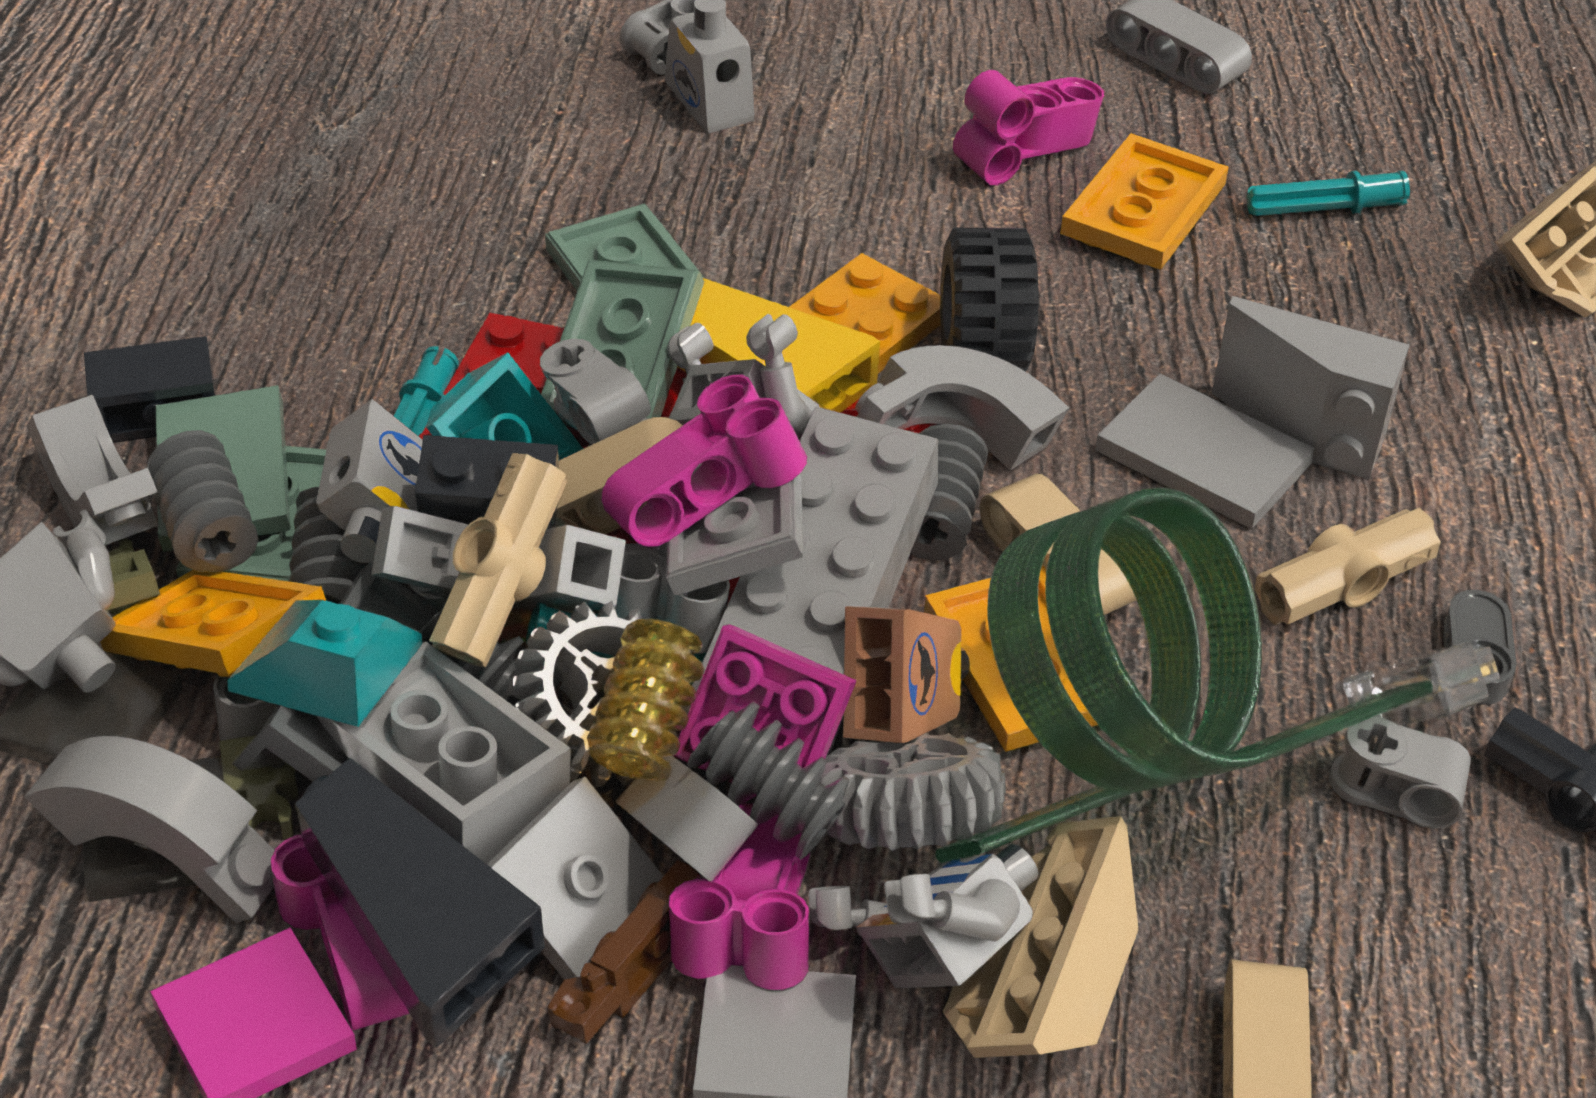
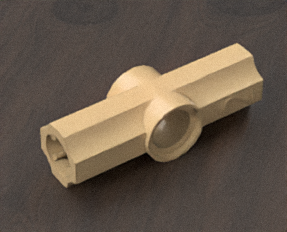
M512 453L485 516L471 522L456 541L453 550V565L459 571V575L429 641L433 643L432 646L471 665L486 668L514 602H519L528 597L537 588L543 577L546 557L542 549L538 547L567 483L565 479L566 474L550 463L540 461L527 454Z
M1421 508L1412 511L1402 510L1355 532L1347 525L1338 524L1322 532L1311 544L1307 553L1258 574L1254 591L1260 600L1262 612L1274 625L1281 622L1286 624L1293 623L1341 600L1348 607H1360L1373 600L1386 586L1389 578L1437 557L1441 541L1436 535L1434 521Z

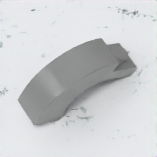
M937 345L912 348L891 356L878 383L870 387L860 397L855 410L858 412V418L903 430L910 426L924 423L961 425L976 432L984 440L987 449L1009 470H1012L1048 446L1069 407L1036 378L1007 361L968 348Z
M93 395L31 416L26 427L50 483L75 528L82 520L79 512L84 509L89 512L106 536L104 546L159 526L149 503L158 492L149 469L145 468L132 474L128 471L112 442Z
M397 506L382 509L371 575L421 587V593L448 598L459 575V571L453 565V550L460 534L468 524ZM571 525L546 529L538 547L542 549L546 557L543 577L537 588L525 599L514 602L512 608L533 610L536 608L537 603H543L548 607L562 611H574L577 605L586 602L591 610H599L603 604H607L610 601H613L616 607L626 540Z
M98 736L77 741L65 746L24 796L74 846L99 837L115 836L138 842L163 855L179 867L235 923L251 919L274 888L271 857L275 850L248 824L257 810L240 794L212 773L188 759L156 745L118 736Z

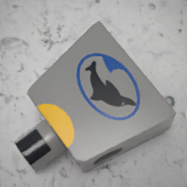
M695 0L694 12L674 17L669 24L665 83L707 134L752 122L755 116L750 46L746 38L726 17L725 0Z
M373 399L331 429L316 500L320 512L345 530L340 542L342 552L348 558L360 563L374 561L382 509L397 506L418 512L415 488L423 440Z

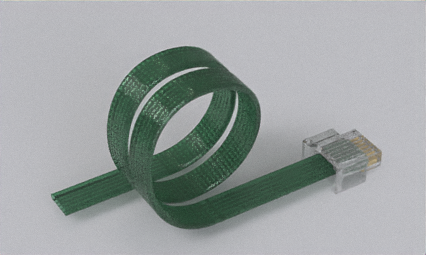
M1147 488L1036 526L1022 533L1006 547L993 570L987 599V620L992 650L1005 688L1032 734L1059 763L1080 778L1096 785V787L994 826L985 832L976 833L969 839L959 840L938 848L935 855L940 863L980 855L1132 793L1255 766L1375 716L1383 717L1401 726L1450 716L1488 699L1489 694L1486 684L1500 678L1491 648L1488 646L1474 650L1471 643L1464 642L1386 662L1343 680V687L1349 702L1348 706L1235 750L1249 726L1257 703L1262 670V638L1257 602L1248 570L1237 545L1218 517L1199 500L1184 492L1169 488ZM1133 517L1151 523L1173 543L1193 577L1202 603L1209 640L1210 673L1204 712L1192 741L1188 739L1198 711L1202 672L1200 639L1195 612L1186 584L1169 551L1150 529ZM1052 545L1046 570L1045 594L1048 620L1057 653L1075 692L1100 728L1121 749L1132 756L1131 758L1112 747L1086 721L1065 690L1050 658L1040 622L1038 584L1043 561ZM1101 549L1115 562L1125 576L1142 614L1151 659L1150 705L1125 669L1107 627L1099 591L1098 568Z

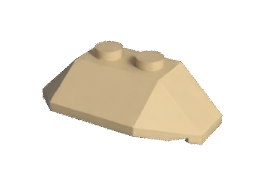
M1596 161L1547 196L1495 242L1507 258L1509 264L1518 272L1528 287L1583 317H1587L1596 311Z
M1121 816L1058 823L1045 838L1048 845L1031 857L1037 866L1039 875L1033 883L1022 891V894L1033 910L1032 920L960 986H953L943 1010L944 1015L974 1058L1039 1055L1097 1044L1138 933L1128 829Z

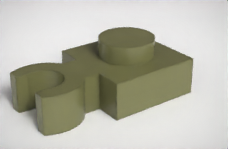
M128 538L119 540L120 547L109 552L115 597L107 610L113 614H119L143 599L160 594L153 569L144 549L134 551L132 541Z
M257 735L219 741L224 783L229 785L257 810L248 824L255 829L261 822L275 821L280 825L283 840L293 837L295 827L291 806L288 801L299 799L295 768L285 763L281 768L277 769L265 767L241 771L232 763Z

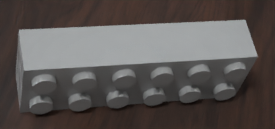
M815 406L800 440L807 455V464L800 473L802 481L803 557L740 576L691 690L697 692L722 626L728 624L844 675L845 606L889 608L938 485L937 438ZM694 697L686 699L683 709L687 713H689ZM843 714V716H842V719H841V721H840V724H839V726H838V729H837V731H836V734H835V736H834V739H833V741H832V743H831V746H830V748H829V751H828V753H827V756L830 755V753H831V750H832V748H833V745H834V743H835V740H836V738H837V735H838L839 730H840V728H841V725H842V723H843L844 714ZM677 720L674 726V731L678 737L685 720ZM679 759V761H680L681 763H683L685 766H687L689 769H691V768L687 765V762H685V761ZM698 767L691 769L695 773L706 776V771Z

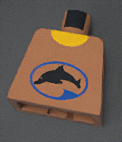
M845 606L844 675L857 681L844 711L843 738L906 743L957 718L960 711L961 681L966 678L970 668L969 657L961 647V626L958 620L910 609Z

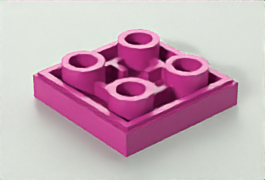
M724 625L718 636L672 756L688 763L689 757L718 721L729 712L734 711L736 713L754 701L760 708L752 727L759 731L773 721L778 720L782 727L775 746L782 749L798 738L804 742V746L797 764L804 768L820 757L826 758L857 680L734 625ZM710 760L698 768L707 771Z
M291 928L150 991L154 1007L203 1098H257L357 1050L355 1035Z

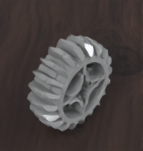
M613 601L603 604L597 617L586 602L575 607L571 618L559 611L551 616L547 623V629L539 627L531 633L527 640L529 649L521 650L515 660L514 667L520 675L513 677L509 685V695L521 700L515 705V708L571 748L570 781L577 780L582 770L587 769L590 770L595 788L604 786L609 780L611 772H613L621 785L625 786L637 777L638 770L641 771L648 762L660 755V748L672 755L679 737L674 731V726L677 720H686L688 713L683 709L686 699L696 695V691L685 687L694 677V666L675 664V661L683 652L682 642L664 645L659 640L664 632L663 622L652 625L647 630L639 625L641 620L639 608L631 610L625 619L617 617ZM591 652L606 653L615 657L609 659L600 658ZM636 672L639 673L649 689L653 710L647 706L649 699L638 689L635 681ZM553 676L562 682L559 689L571 700L573 706L571 717L565 713L557 699L553 685ZM615 679H618L619 682L611 695L606 700L602 698L593 709H589L588 707L596 694L602 688L606 690ZM607 729L620 738L604 737L590 731Z
M925 733L906 743L855 741L850 745V748H838L825 758L827 763L820 780L822 785L827 786L842 776H846L850 780L843 798V802L846 805L841 815L827 832V835L839 838L841 842L848 845L861 843V846L867 849L880 846L888 847L891 851L899 847H913L919 850L922 846L934 844L944 847L948 841H966L973 836V833H984L991 828L992 824L1002 818L1006 785L1005 772L1001 770L1000 755L995 753L991 746L983 742H977L970 737L955 738L950 733L941 736Z

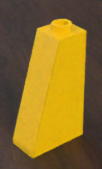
M703 278L704 285L691 325L700 323L705 327L712 338L713 349L699 359L701 364L756 359L765 365V360L757 357L747 345V333L765 315L770 314L773 321H775L778 317L785 314L795 323L798 335L797 339L782 351L784 361L792 363L797 389L819 404L820 408L840 413L859 400L870 387L877 384L880 340L869 334ZM677 366L679 369L686 373L685 369Z

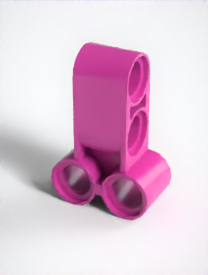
M996 70L982 72L973 79L965 93V106L974 115L973 119L962 125L953 140L954 154L990 185L1003 184L1014 176L1021 165L1022 159L1088 145L1093 136L1104 98V91L1096 83L1078 77H1066L1016 87Z
M730 375L711 383L698 397L697 406L701 412L699 415L619 468L607 479L602 490L601 499L604 510L638 544L647 547L660 546L679 535L752 483L761 488H774L792 481L806 466L807 455L778 400L759 398L749 377L744 375ZM699 464H701L700 468L695 473H693L695 468ZM647 501L646 505L638 511L639 507Z
M745 802L738 807L750 816L753 803ZM779 814L767 822L758 825L712 882L707 879L686 881L676 887L670 895L671 960L675 968L682 974L696 979H706V977L709 978L722 974L731 965L743 966L745 975L750 982L768 990H783L794 987L804 980L808 973L809 907L798 894L807 869L810 853L801 860L795 855L801 833L783 843H780L773 837L774 827Z
M302 834L284 840L275 849L271 857V871L279 913L285 922L295 928L304 930L320 929L346 1017L352 1031L410 1014L304 846Z

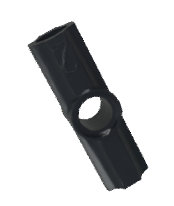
M1516 707L1513 708L1503 718L1498 729L1490 738L1484 755L1543 792L1549 811L1565 827L1584 833L1595 830L1596 743L1588 745L1583 749L1523 710Z

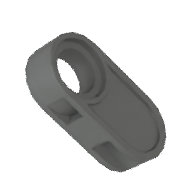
M1465 590L1457 593L1450 601L1448 615L1443 625L1446 675L1467 671L1465 665L1470 663H1479L1492 668L1497 673V677L1488 679L1479 677L1460 686L1451 687V689L1457 696L1468 702L1479 705L1494 704L1501 701L1508 694L1516 670L1517 662L1511 613L1506 603L1490 592Z

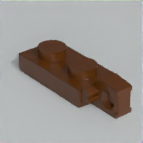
M677 860L659 882H653L647 886L632 913L616 931L608 932L599 941L590 962L584 964L580 977L563 981L547 1006L551 1026L587 1044L613 1013L624 1018L672 961L669 916L670 895L676 887L684 882L700 879V873L696 869Z

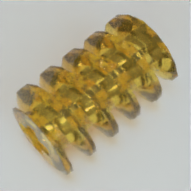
M637 619L627 624L622 633V647L618 649L612 662L614 672L610 673L604 686L606 697L602 698L595 712L597 722L592 724L586 739L590 748V756L601 766L624 777L660 782L668 780L672 773L670 764L660 756L676 755L681 745L678 738L671 732L684 730L689 720L686 712L680 707L692 705L697 696L694 687L689 683L699 681L705 671L702 662L693 656V654L701 651L703 644L699 636L681 626L656 619Z

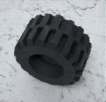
M952 228L944 246L941 268L940 325L942 345L984 352L1007 361L1026 372L1035 351L1039 308L1037 259L1029 233L1026 228Z

